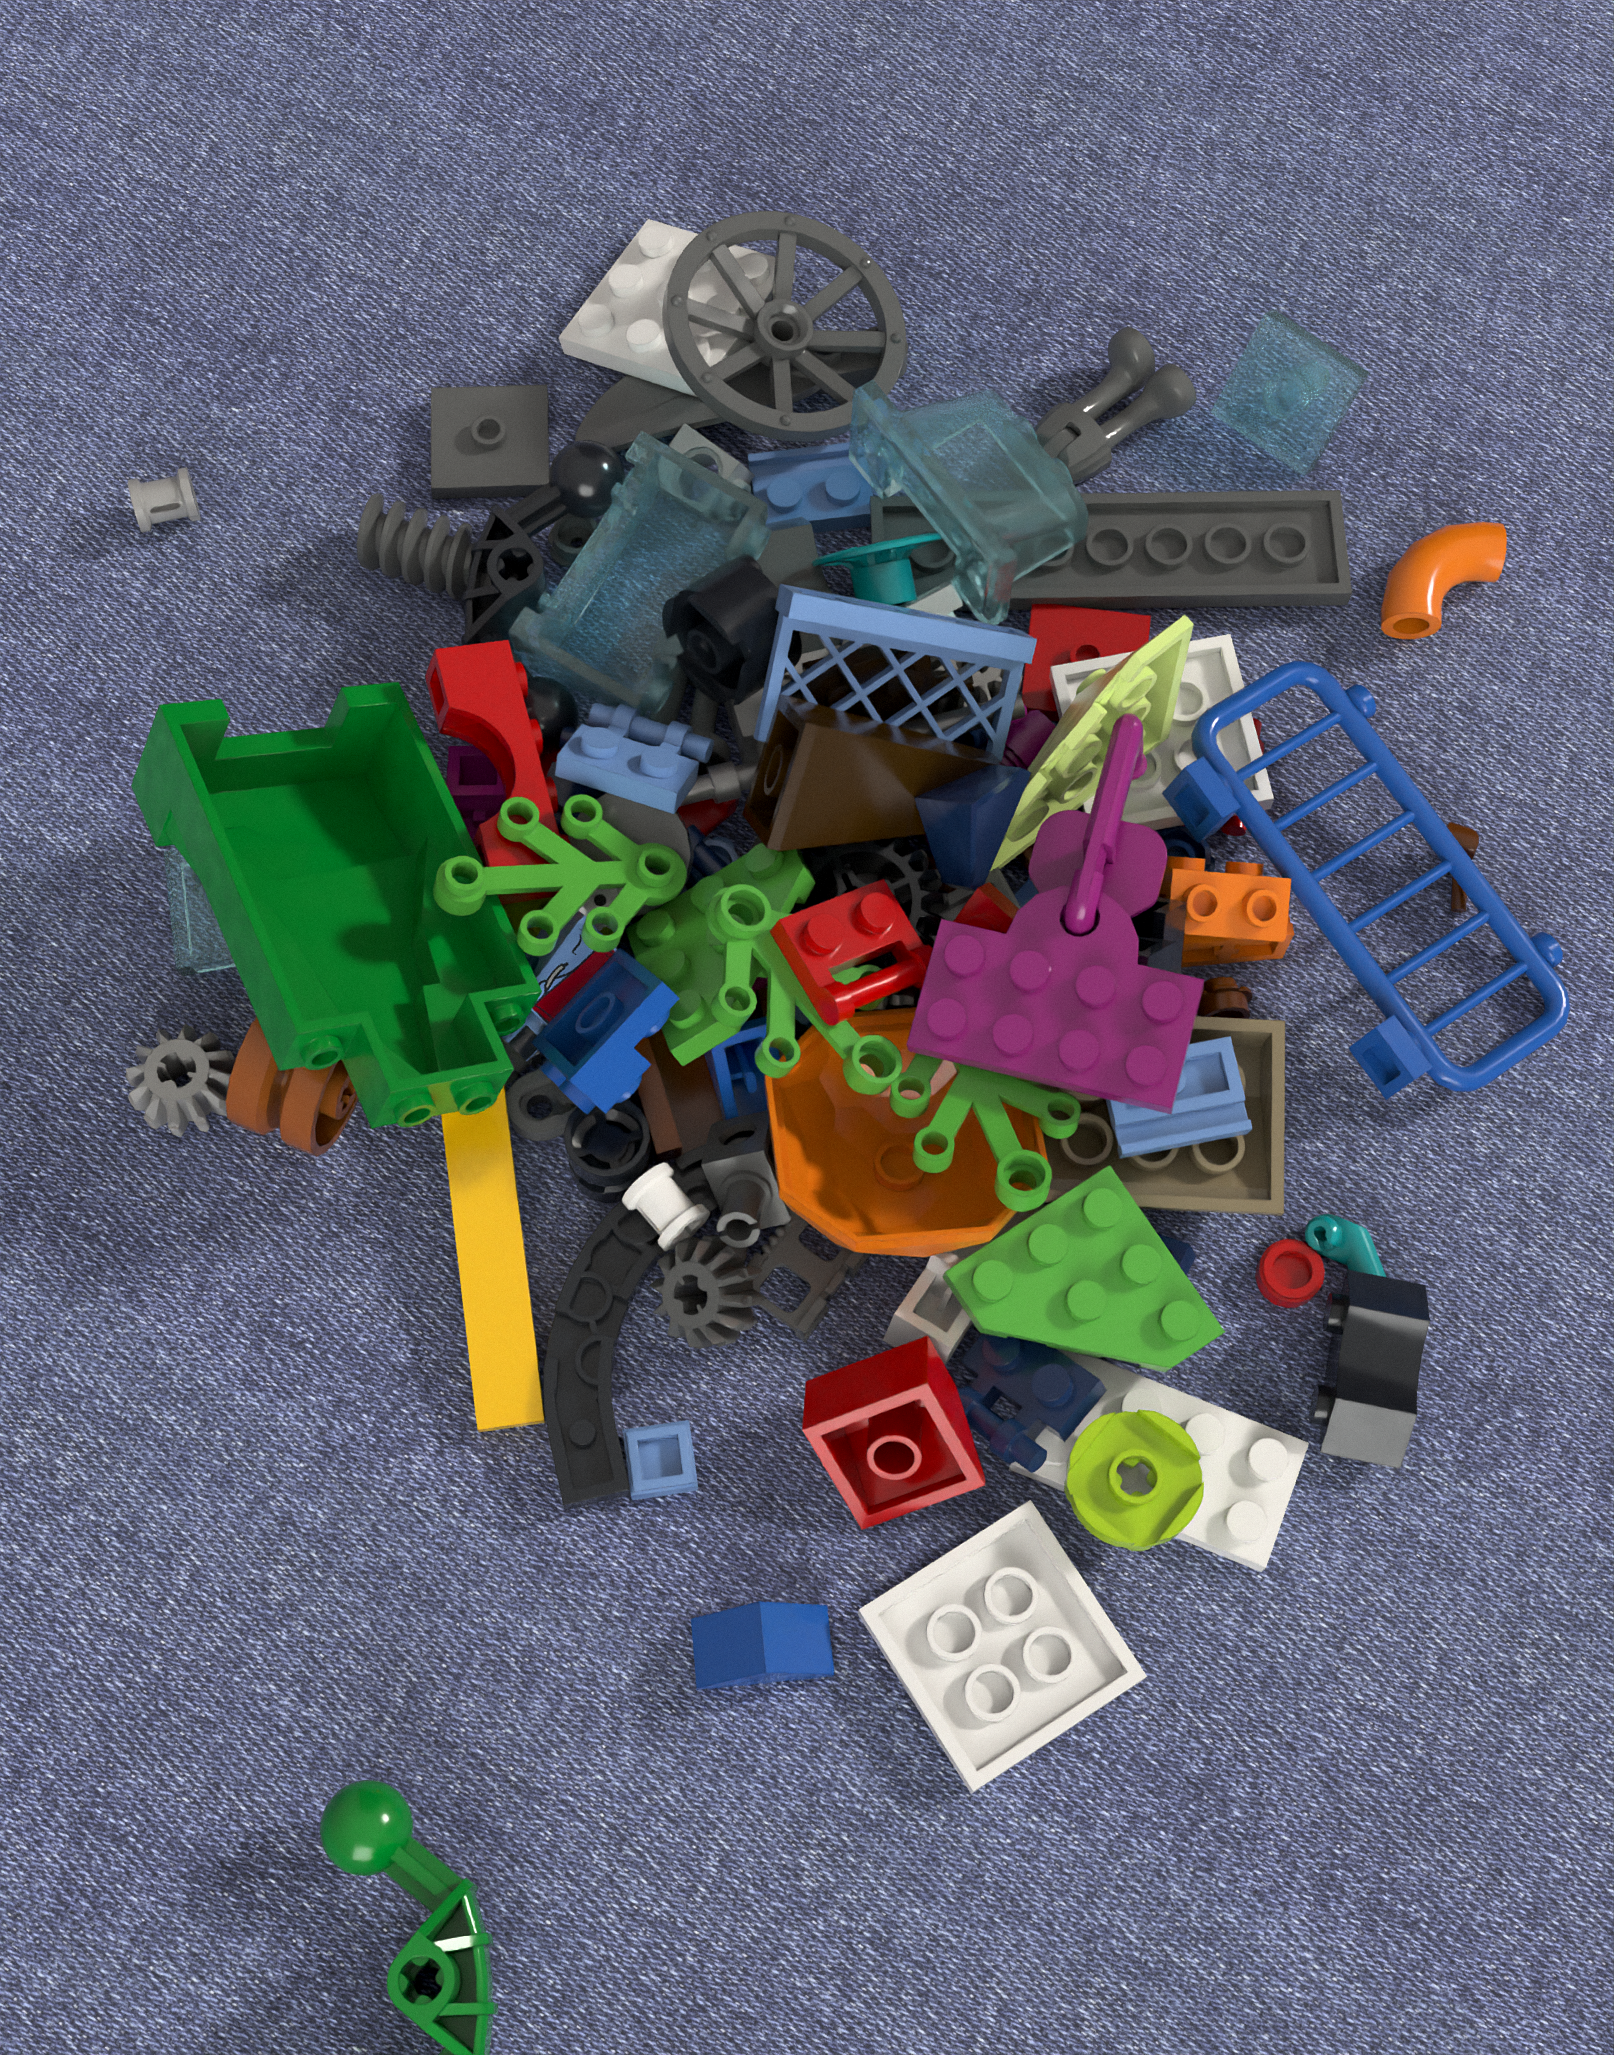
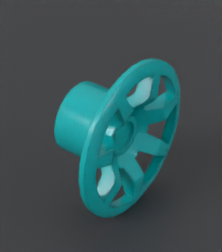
M942 534L912 535L900 539L875 542V544L853 547L820 556L814 559L811 564L812 567L843 565L850 570L854 595L857 599L889 605L917 600V594L908 557L914 549L941 540Z

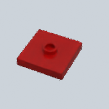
M1032 604L1028 635L1036 638L1037 642L1032 664L1024 663L1021 698L1027 707V714L1030 711L1039 710L1050 721L1059 722L1049 679L1050 666L1133 652L1149 641L1151 616L1058 604Z

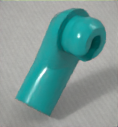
M1332 1214L1319 1215L1308 1222L1304 1232L1305 1240L1319 1255L1346 1265L1349 1270L1386 1277L1371 1235L1366 1228Z

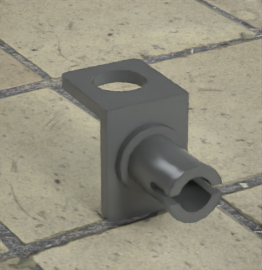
M768 1110L713 1123L710 1126L701 1166L721 1211V1216L717 1223V1232L722 1231L720 1239L727 1245L736 1248H746L753 1245L758 1240L761 1229L786 1224L791 1219V1209L779 1198L776 1172L768 1155L771 1139ZM749 1130L755 1131L749 1139L741 1143L723 1145L729 1137L736 1133Z

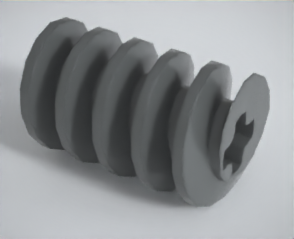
M380 493L371 495L362 513L358 529L357 558L361 567L371 571L381 568L382 573L391 578L403 575L405 582L414 586L425 582L426 588L437 594L447 589L449 597L461 601L462 593L467 591L469 571L473 561L471 556L473 543H471L472 526L464 522L460 525L454 537L449 535L450 519L447 516L441 515L436 520L432 529L427 528L428 511L419 507L414 512L410 521H406V503L396 500L386 514L383 513L384 496Z

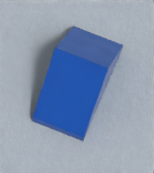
M767 1016L745 1022L737 1034L704 1053L723 1120L768 1110L764 1085L765 1074L759 1070L755 1062V1051L766 1037ZM770 1047V1054L778 1061L780 1059L778 1049Z
M758 1601L691 1619L697 1690L834 1677L827 1605Z

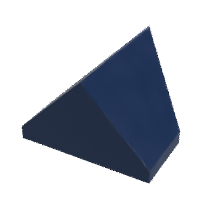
M989 765L914 797L937 870L941 875L942 883L952 888L973 892L985 884L1031 772L1021 767Z

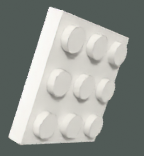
M648 219L559 336L564 354L697 397L680 375L669 353L663 330L662 307L664 293L673 268L685 247L698 234ZM737 245L729 247L728 249L764 302L772 301L775 257ZM709 259L691 280L688 298L750 319ZM795 273L793 275V282L796 280ZM689 321L693 339L710 367L748 346L750 343L749 341Z
M1231 634L1190 641L1169 738L1145 756L1147 759L1145 773L1138 779L1131 780L1121 818L1122 821L1144 825L1153 830L1184 825L1162 795V792L1184 767L1197 760L1192 751L1191 740L1196 720L1208 708L1244 688ZM1132 652L1050 666L1049 679L1059 721L1076 697L1078 687L1091 673L1100 668H1103L1106 672ZM1251 712L1218 732L1216 737L1217 745L1235 771L1262 756ZM1264 768L1243 782L1261 807L1267 810L1271 809L1274 797L1267 770ZM1095 795L1080 806L1081 812H1091Z
M1031 1500L858 1610V1615L971 1794L1147 1677Z

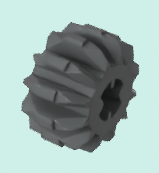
M718 1234L707 1235L703 1239L691 1237L675 1244V1252L667 1253L664 1257L657 1260L665 1277L656 1278L649 1286L662 1294L663 1303H660L653 1313L661 1317L669 1315L671 1318L667 1336H674L676 1338L686 1337L689 1347L698 1349L712 1345L721 1347L735 1343L736 1339L740 1338L741 1331L749 1330L758 1323L751 1306L760 1305L767 1297L753 1289L752 1280H755L763 1269L756 1266L745 1267L748 1247L736 1248L728 1246L720 1239Z

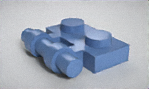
M595 702L589 714L588 726L581 724L557 754L555 776L675 814L696 783L699 761L707 763L710 759L714 740L694 734L692 726L677 721H672L670 725L640 717V710L620 704L615 709Z

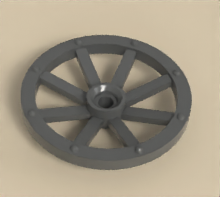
M755 211L730 216L714 223L699 233L685 247L673 268L664 293L662 307L664 336L671 358L686 384L700 400L719 416L748 432L781 441L811 442L844 434L864 423L879 409L896 383L902 369L906 349L905 322L898 297L886 275L877 263L850 238L822 222L805 216L779 211ZM750 241H777L772 301L764 302L728 249L729 247ZM796 245L824 256L844 271L803 306L791 301ZM709 259L750 319L688 298L691 280ZM858 286L874 312L879 331L814 330L813 323ZM689 321L749 341L750 344L710 367L693 339ZM810 352L880 353V360L873 381L860 393ZM762 362L770 367L772 408L744 397L727 385L726 382ZM790 366H794L841 405L820 412H793Z

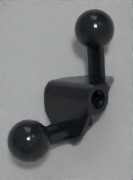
M592 440L573 442L565 446L555 456L549 470V483L505 511L497 504L489 509L490 515L479 540L474 542L472 546L471 556L473 561L469 571L467 591H464L461 597V606L465 616V633L461 638L462 646L509 640L514 662L522 663L514 651L548 630L554 618V609L541 553L530 538L568 513L579 518H597L610 512L619 503L625 490L626 475L621 460L611 448ZM523 664L528 682L527 698L524 699L528 717L538 721L543 739L542 755H549L560 750L559 740L563 728H577L579 720L577 703L572 693L562 683L548 677H533Z

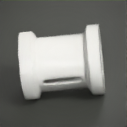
M663 1162L640 1176L625 1192L622 1203L628 1210L637 1209L660 1235L658 1239L659 1246L664 1251L675 1249V1244L681 1240L692 1237L707 1221L710 1212L703 1204L695 1205L672 1179L674 1170L668 1163Z

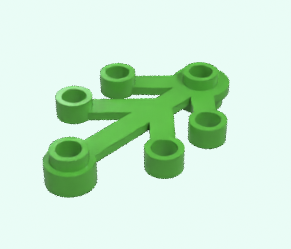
M580 794L572 796L567 800L560 821L562 829L566 834L575 839H587L614 861L594 862L538 822L539 811L532 801L523 797H513L506 800L501 806L497 820V828L500 834L510 841L521 842L550 864L482 867L472 857L457 856L446 860L439 867L433 886V896L436 903L444 911L453 915L465 916L478 911L485 901L486 895L559 891L542 910H533L525 914L517 932L518 945L524 952L533 956H543L554 949L560 931L597 889L623 888L609 907H597L587 914L581 931L582 939L590 949L597 952H609L617 947L624 927L644 905H661L679 895L685 884L687 872L682 858L671 848L658 843L637 845L602 820V807L591 796ZM582 812L588 815L591 821H578L573 817L572 813ZM520 815L528 823L524 825L515 824L508 816ZM646 867L656 868L663 875L652 874ZM453 876L466 877L473 883H458ZM593 925H607L613 931V934L601 935L594 930ZM533 927L541 928L547 932L549 937L545 939L535 938L528 932V929Z
M737 884L719 890L713 896L706 909V921L710 931L724 944L722 986L711 1002V1011L716 1020L728 1027H738L743 1025L754 1012L757 998L754 991L749 987L752 954L768 972L766 1037L755 1051V1062L759 1070L769 1077L781 1078L786 1076L799 1061L801 1050L795 1039L796 1004L844 1060L842 1068L847 1084L854 1091L861 1094L876 1095L884 1092L901 1073L902 1057L899 1050L890 1040L879 1035H867L861 1038L847 1021L831 1026L821 1019L770 933L779 919L792 914L771 910L766 896L760 890L750 885ZM730 914L739 916L745 925L735 921ZM863 965L859 968H849L832 975L835 981L845 985L882 969L874 965ZM725 997H732L738 1000L743 1011H737L729 1007ZM885 997L864 1005L859 1009H875ZM773 1047L782 1051L786 1057V1062L774 1059L769 1052V1048ZM860 1064L869 1066L873 1070L875 1077L868 1074Z
M918 1053L915 1054L906 1072L899 1074L891 1084L889 1102L896 1114L905 1118H916L927 1111L931 1095L930 1081L944 1061L943 1059ZM953 1062L958 1075L929 1127L921 1129L915 1136L912 1152L915 1165L928 1173L942 1172L951 1165L955 1147L954 1138L972 1107L998 1165L994 1182V1189L998 1199L1006 1207L1017 1212H1025L1039 1207L1044 1203L1049 1193L1052 1179L1051 1167L1042 1155L1022 1149L1002 1102L1038 1117L1039 1127L1046 1135L1056 1139H1063L1073 1135L1078 1128L1081 1115V1106L1078 1100L1068 1093H1051L1034 1086L1042 1083L1022 1078L1018 1079L1013 1076ZM913 1090L919 1093L921 1097L909 1100L902 1097L900 1092ZM1055 1110L1063 1111L1070 1118L1067 1120H1057L1051 1117L1049 1112ZM935 1144L943 1148L944 1152L932 1155L924 1151L923 1147ZM1021 1182L1029 1185L1032 1190L1022 1191L1011 1185Z

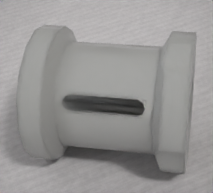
M187 467L178 469L176 476L141 483L137 478L128 480L133 509L142 533L151 531L153 524L188 517L192 522L201 520L196 494Z

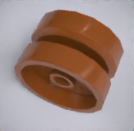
M256 1016L238 1051L230 1075L226 1096L227 1118L234 1125L262 1136L273 1132L279 1127L281 1139L286 1145L317 1157L326 1153L339 1138L359 1098L342 1060L319 1070L299 1067L279 1071Z

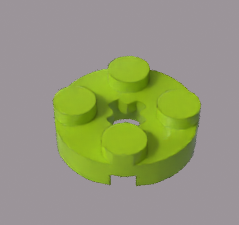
M1138 1409L1137 1412L1124 1411L1118 1414L1113 1412L1102 1415L1084 1429L1076 1440L1067 1460L1064 1492L1067 1500L1071 1503L1074 1514L1091 1534L1115 1547H1124L1131 1551L1141 1552L1150 1549L1152 1546L1168 1542L1183 1531L1201 1505L1204 1482L1202 1483V1469L1199 1464L1201 1458L1191 1436L1171 1418L1155 1411ZM1138 1463H1141L1149 1469L1145 1481L1152 1487V1490L1146 1495L1139 1491L1129 1495L1120 1488L1123 1479L1116 1472L1117 1467L1123 1464L1125 1467L1132 1469Z

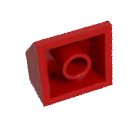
M928 1335L806 1381L802 1431L862 1530L985 1486V1475L957 1387Z

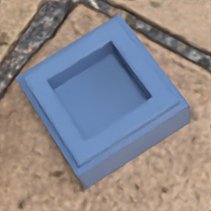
M689 1420L622 1430L632 1500L699 1491Z

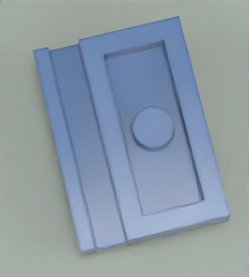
M863 441L747 454L748 470L755 475L751 481V492L757 525L803 517L812 524L813 533L870 526V496H873L868 465L864 456Z
M1231 1036L1189 1044L1172 1114L1106 1099L1112 1129L1115 1131L1119 1159L1245 1135L1253 1129L1251 1120H1248L1244 1104L1246 1099Z

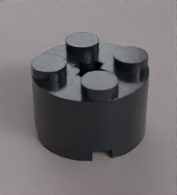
M742 554L734 560L726 561L668 599L662 612L663 628L667 640L676 634L684 651L675 658L686 676L711 700L723 704L727 700L733 699V706L741 704L764 688L779 617V611L775 609L779 590L763 574L758 562L748 554ZM793 630L788 658L795 667L801 658L802 641L800 631Z

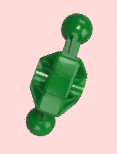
M361 1780L346 1785L329 1800L320 1821V1839L328 1858L338 1868L353 1875L371 1876L384 1872L432 1913L396 1956L389 1968L387 1990L392 2002L422 2030L444 2046L438 2055H489L493 2015H498V2003L493 2002L492 1969L488 1948L494 1946L492 1934L486 1932L476 1897L479 1887L468 1878L462 1879L412 1837V1813L407 1801L398 1790L387 1783L376 1780ZM421 1969L439 1970L435 1980L442 1989L436 1996L419 1994L423 1988L421 1980L417 1978Z

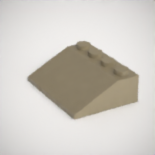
M1196 1016L1189 1044L1231 1036L1246 1099L1244 1104L1248 1120H1251L1253 1128L1245 1135L1119 1159L1115 1131L1112 1129L1105 1098L1043 1083L1034 1085L1051 1093H1068L1075 1097L1081 1106L1078 1128L1073 1135L1063 1139H1056L1043 1132L1048 1163L1052 1170L1049 1193L1043 1204L1052 1203L1110 1165L1140 1209L1282 1216L1284 1214L1285 1021ZM1055 1110L1049 1112L1051 1117L1057 1120H1067L1070 1118L1063 1111Z

